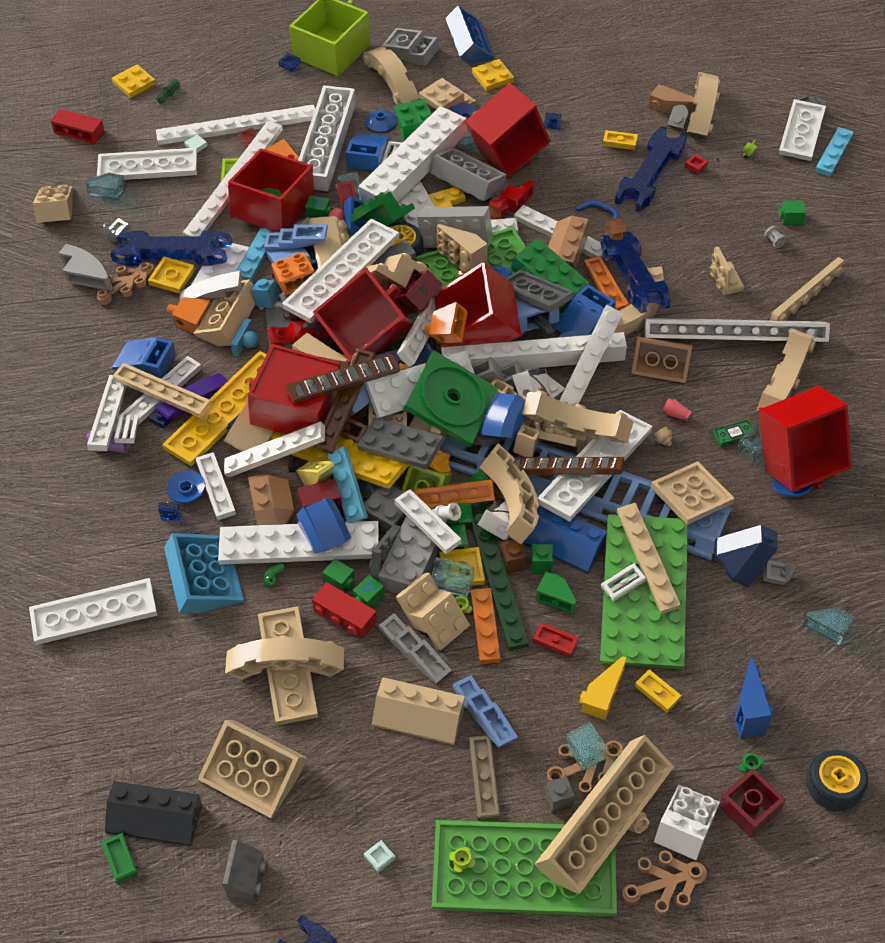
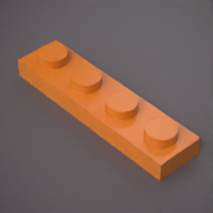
M601 256L584 260V266L597 289L616 301L615 309L619 311L629 306Z
M492 479L414 490V493L429 508L450 503H475L495 500Z
M491 588L471 590V600L480 664L500 663Z

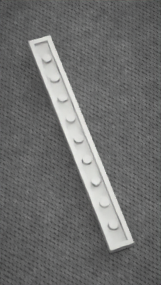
M306 105L157 129L158 145L186 141L195 135L207 138L262 129L268 120L279 125L312 121L315 108L314 105Z
M269 120L266 122L184 230L183 236L197 243L201 240L229 202L228 181L260 148L266 149L273 144L283 130L282 125Z

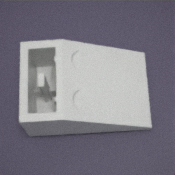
M678 785L661 819L654 842L697 860L720 802L709 796L697 793L688 787Z

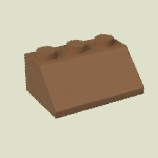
M570 216L558 221L548 245L551 250L575 270L577 269L590 231L589 220Z
M638 337L631 374L686 383L693 345Z

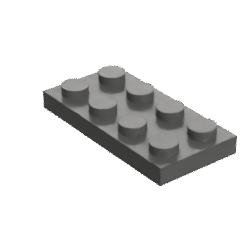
M519 270L505 278L513 284L516 298L548 312L554 311L574 298V291L523 270Z
M375 417L357 446L360 451L427 470L443 444L444 439L441 435Z

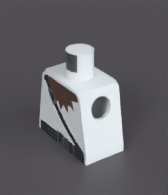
M546 369L529 370L512 375L520 396L524 394L527 397L528 392H536L537 390L548 393L547 396H550Z
M501 497L486 509L478 523L479 526L503 540H507L510 537L506 533L510 519L506 500Z

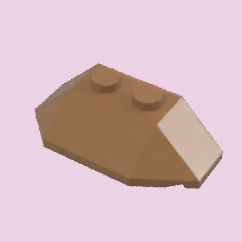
M270 473L248 476L257 526L288 524L295 513L288 479Z

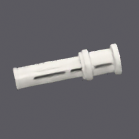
M450 503L448 506L439 505L432 509L443 522L447 520L456 521L461 516V509L457 503Z

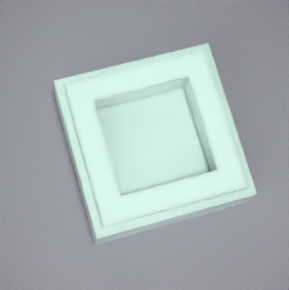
M195 135L184 142L187 148H197V152L208 147L207 142L199 135Z
M382 840L364 853V857L378 873L396 859L395 855Z

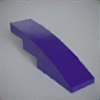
M217 373L184 389L210 399L228 380L220 373ZM165 402L157 406V410L167 420L188 413Z

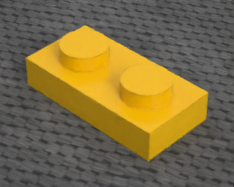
M606 130L603 146L635 150L638 134Z
M648 670L635 683V687L666 713L681 700L682 695L651 670Z

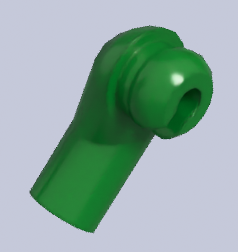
M282 562L265 570L263 578L265 586L273 587L276 584L277 575L285 571Z

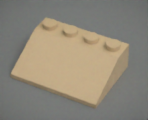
M225 720L198 780L267 817L273 818L298 779L307 757L235 720Z

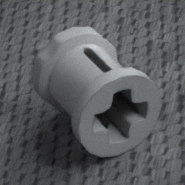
M775 225L769 227L764 233L765 238L770 239L775 248L783 246L786 242L787 237L782 235Z

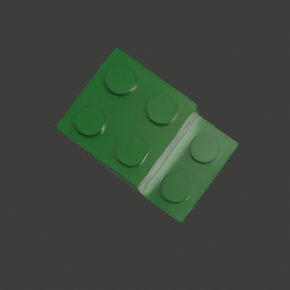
M425 99L394 106V112L399 121V136L402 143L432 115Z
M391 191L386 194L381 192L374 197L375 200L371 198L364 202L363 205L353 210L355 213L349 217L352 222H355L364 216L367 222L373 219L388 226L416 208L413 203L407 206L405 204L399 206Z

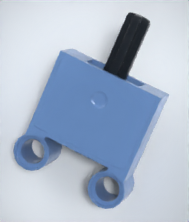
M515 298L521 333L524 334L525 331L536 328L543 330L548 335H552L555 327L551 324L559 322V307L554 311L548 312Z

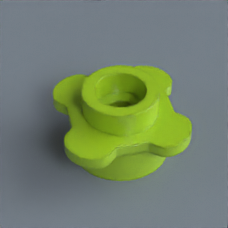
M755 140L752 143L748 142L743 148L745 152L743 157L745 155L751 157L758 147L754 144Z
M458 596L455 598L458 605L462 606L463 614L472 612V607L469 606L467 597Z
M468 847L459 848L449 854V859L454 863V871L457 873H461L463 869L468 867L473 868L475 866V860L471 858Z

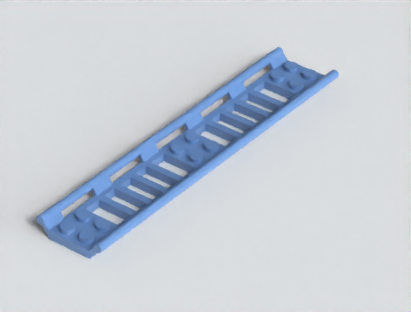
M517 434L513 438H501V440L505 441L503 448L508 453L516 442ZM446 435L439 450L450 454V456L476 464L477 468L473 469L449 460L450 469L473 476L485 461V457L492 445H482L476 455L465 451L467 448L465 444ZM537 441L535 452L541 453L539 457L577 456L576 454ZM622 471L621 475H612L610 477L612 480L603 499L593 496L578 512L580 515L607 524L608 516L602 514L603 509L617 514V508L631 504L639 487L649 491L640 514L643 517H653L647 515L656 496V492L651 488L653 481ZM527 475L535 489L537 498L558 477V475H554L552 481L538 477L539 475ZM620 481L631 484L621 505L611 502ZM666 503L659 517L667 518L671 508ZM725 507L688 524L687 539L695 541L696 544L695 547L687 544V552L711 561L715 551V539L721 536L732 508Z

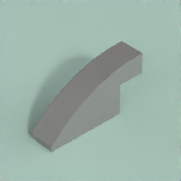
M69 244L64 245L59 255L65 265L62 271L68 283L106 289L108 291L113 290L110 279L98 259L81 248Z
M492 357L472 365L475 375L491 383L496 378L512 387H516L512 375L525 372L518 361L501 368Z

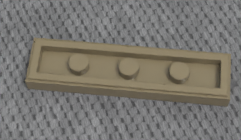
M488 736L469 737L478 821L500 819L491 739Z

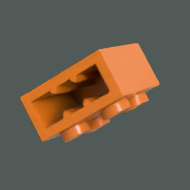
M304 252L296 253L291 257L280 259L271 264L275 278L284 296L292 294L315 272Z

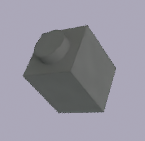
M567 776L546 782L545 795L552 813L573 807L574 794Z

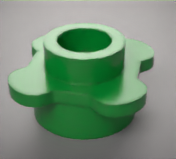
M743 754V762L739 764V770L741 772H749L753 768L760 774L759 769L764 763L763 759L756 754Z

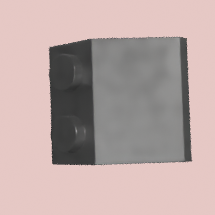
M238 840L232 841L223 886L229 901L256 904L257 896H261L263 884L260 880L262 874L265 875L267 861L264 860L261 851Z

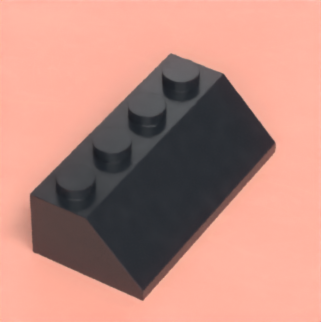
M113 781L107 799L105 833L117 835L123 833L124 836L191 846L202 809L199 794Z

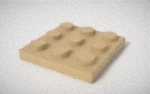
M698 461L651 483V488L686 525L733 504L735 499Z

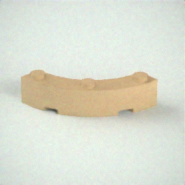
M381 46L363 53L364 63L368 68H374L378 71L379 75H382L391 89L393 100L397 105L419 99L413 81H409L405 74L408 71L392 50H387L385 46Z
M703 72L698 73L693 103L696 104L695 112L691 113L687 132L705 137L708 133L711 134L715 102H718L720 95L717 92L720 85L718 76Z
M662 266L644 269V289L632 304L619 310L623 315L614 333L624 332V336L627 337V334L635 330L637 332L645 326V318L654 317L662 296L664 281Z
M794 329L790 332L783 350V354H786L783 362L781 361L777 365L770 385H767L763 391L757 411H759L760 407L763 408L789 398L793 389L797 390L800 383L798 378L809 352L812 353L816 342H813L815 336Z
M495 378L491 382L492 385L498 388L496 394L498 392L511 395L518 394L513 391L514 387ZM522 394L521 397L526 400V396ZM527 417L516 432L517 437L513 451L522 457H532L534 455L540 433V422Z
M541 390L528 392L522 414L538 422L548 421L551 422V427L597 439L598 436H603L607 441L628 443L634 421L627 418V415L624 413L616 412V414L588 410L583 405L576 404L573 406L547 396L548 393Z
M497 444L479 468L496 483L507 502L510 519L506 533L512 539L522 544L537 524L539 518L537 508L539 503L535 489L523 469L520 471L514 464L515 459L502 446Z
M285 635L278 638L256 640L245 644H238L227 651L225 673L243 680L249 676L262 673L264 668L294 670L296 666L307 667L309 672L332 677L344 670V647L338 646L331 641L325 642Z

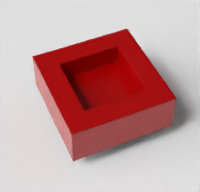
M694 154L685 162V168L696 174H699L708 166V160L697 154Z

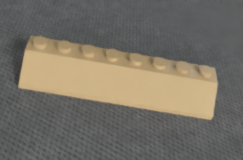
M645 735L630 741L535 865L550 881L577 894L581 893L674 766Z

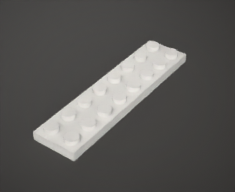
M370 219L282 303L283 309L312 323L317 318L313 311L365 267L373 264L399 238V232Z
M619 410L618 412L626 414L627 418L634 421L628 443L607 441L603 436H598L597 439L593 438L576 457H624L625 461L651 433L652 426ZM558 475L537 498L540 506L570 522L612 475Z
M378 521L345 522L351 538L343 544L319 553H314L299 524L220 527L219 565L372 559V550L379 543Z

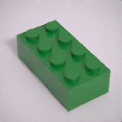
M539 238L535 239L514 256L511 269L514 272L523 270L574 291V297L589 284L583 276ZM573 299L561 305L559 312L563 313Z

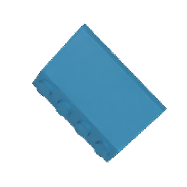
M172 533L164 549L179 613H201L244 601L235 564L219 565L220 535Z

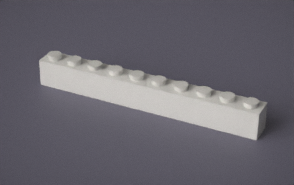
M645 318L644 336L646 338L787 341L790 332L794 329L815 336L813 341L829 342L830 323L812 321Z
M624 332L613 333L600 362L625 360L627 345ZM591 335L442 347L441 353L446 357L466 350L471 365L492 357L501 368L516 361L524 369L576 365Z

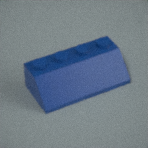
M457 6L446 17L447 26L452 33L451 36L455 41V47L458 49L459 57L470 63L492 60L494 56L479 19L460 6Z
M539 505L537 508V514L539 515L537 524L522 544L531 548L532 544H553V558L588 574L606 544L607 531L576 517L569 522Z

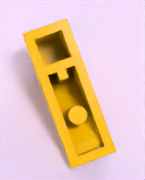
M622 656L591 682L586 692L582 691L579 703L582 704V713L606 720L625 669L626 657Z

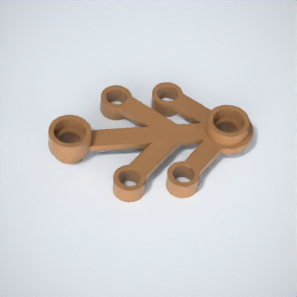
M144 262L139 267L126 269L125 266L118 267L116 272L119 277L113 278L112 275H108L111 284H116L113 286V290L102 289L98 291L97 300L99 304H109L112 301L111 295L118 290L121 291L123 297L131 296L134 282L137 288L146 286L147 277H150L154 272L153 264Z
M587 736L579 737L577 747L582 751L590 748L600 752L595 755L573 749L567 744L561 745L558 749V755L561 759L571 757L580 760V762L564 769L558 766L551 767L547 772V781H552L553 776L559 778L569 777L586 769L583 781L579 783L578 791L581 795H589L592 790L591 782L597 764L606 760L603 772L598 775L599 782L624 750L619 742L609 741L603 744L590 740ZM585 741L588 744L584 746L581 745L580 742ZM562 750H567L568 753H567V754H563L561 751H562ZM614 750L617 754H611L610 751ZM585 785L588 786L589 789L583 790L581 787Z
M666 850L660 852L658 862L662 866H670L681 873L671 874L652 865L650 859L646 857L640 858L637 864L638 870L641 873L653 875L659 878V880L638 887L633 884L625 886L622 891V900L627 905H635L639 902L640 896L665 888L661 899L655 903L654 909L658 915L667 914L669 902L677 884L686 882L683 892L677 895L676 904L680 908H687L690 904V896L694 886L703 883L706 879L707 872L701 863H683L673 858L672 854ZM667 856L669 861H663L661 857ZM647 863L648 867L643 868L640 864ZM697 870L699 875H694L691 871ZM633 890L636 895L630 896L628 891ZM684 897L687 902L681 903L679 898ZM663 904L666 909L660 910L658 905Z

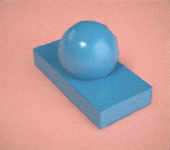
M244 319L231 342L233 356L239 357L244 347L254 348L258 344L259 337L253 332L251 319Z

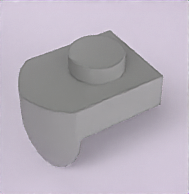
M684 105L673 107L668 126L684 130L689 115L688 109Z
M120 218L110 228L103 225L104 233L110 242L120 241L131 229L130 225Z
M769 560L763 567V579L766 582L785 585L793 577L795 566L792 563L784 564Z

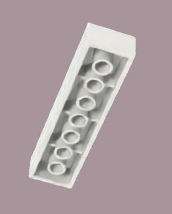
M323 85L298 160L313 165L314 190H329L356 105L355 89Z
M440 106L358 186L361 201L366 202L371 198L375 200L374 197L379 193L383 192L386 194L391 191L398 203L431 170L434 155L453 148L468 133L464 122L466 118Z

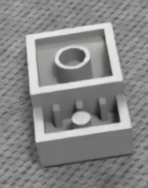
M396 28L382 45L387 50H392L398 58L422 66H426L440 48L437 37L424 36L423 31L402 28Z

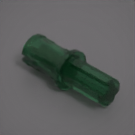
M172 79L167 86L162 88V91L156 97V101L162 104L169 97H172L174 92L180 87V82L177 79Z

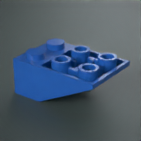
M358 133L349 142L346 151L347 167L374 171L381 165L390 137Z
M587 284L573 298L559 318V322H556L554 325L555 330L561 334L575 331L583 335H592L605 306L608 305L615 309L616 301Z
M158 337L127 341L112 369L118 370L125 363L162 379L177 356L173 341Z
M753 658L750 659L734 719L740 739L765 735L767 727L770 726V718L773 716L772 705L766 699V687L760 681V668L755 665Z

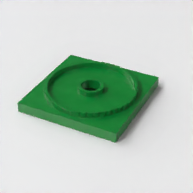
M433 350L403 409L470 447L498 388ZM448 392H454L458 396V401L451 400L448 397Z

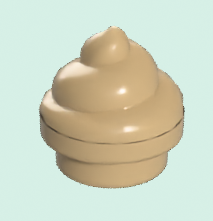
M667 426L660 429L654 434L656 437L655 441L664 446H671L672 430H669Z
M641 811L628 829L636 833L643 832L649 824L647 815Z

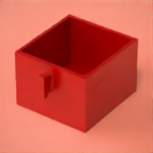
M510 82L470 118L464 120L481 156L495 169L507 174V180L525 164L527 166L530 165V160L551 142L536 105Z
M260 148L228 181L230 218H236L274 232H280L281 229H289L305 211L309 197L314 196L313 165L295 160L293 154H289L286 157ZM263 188L278 189L282 196L278 197L260 190Z
M485 262L467 273L460 271L458 273L459 278L442 288L435 297L436 311L456 302L468 311L462 342L441 343L443 347L510 342L522 336L513 284Z
M367 267L313 311L314 315L350 362L357 348L373 352L375 356L385 353L406 336L414 324L394 298V296L401 293V290L394 283L387 289L382 281Z
M271 344L255 380H250L249 392L247 395L250 425L287 435L318 422L324 424L338 391L293 404L286 390V384L340 369V362Z
M819 385L769 406L759 408L765 471L792 492L811 484L820 489L823 487L821 480L852 468L848 404Z

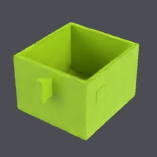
M316 0L289 26L293 59H298L334 74L335 77H339L371 45L369 13L355 7L351 0L347 3L339 0Z

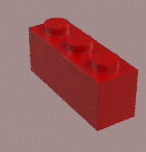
M59 109L51 119L54 133L92 144H97L105 133L102 120Z
M327 582L312 599L313 609L317 615L325 616L334 625L347 629L353 636H359L363 639L377 622L376 610Z

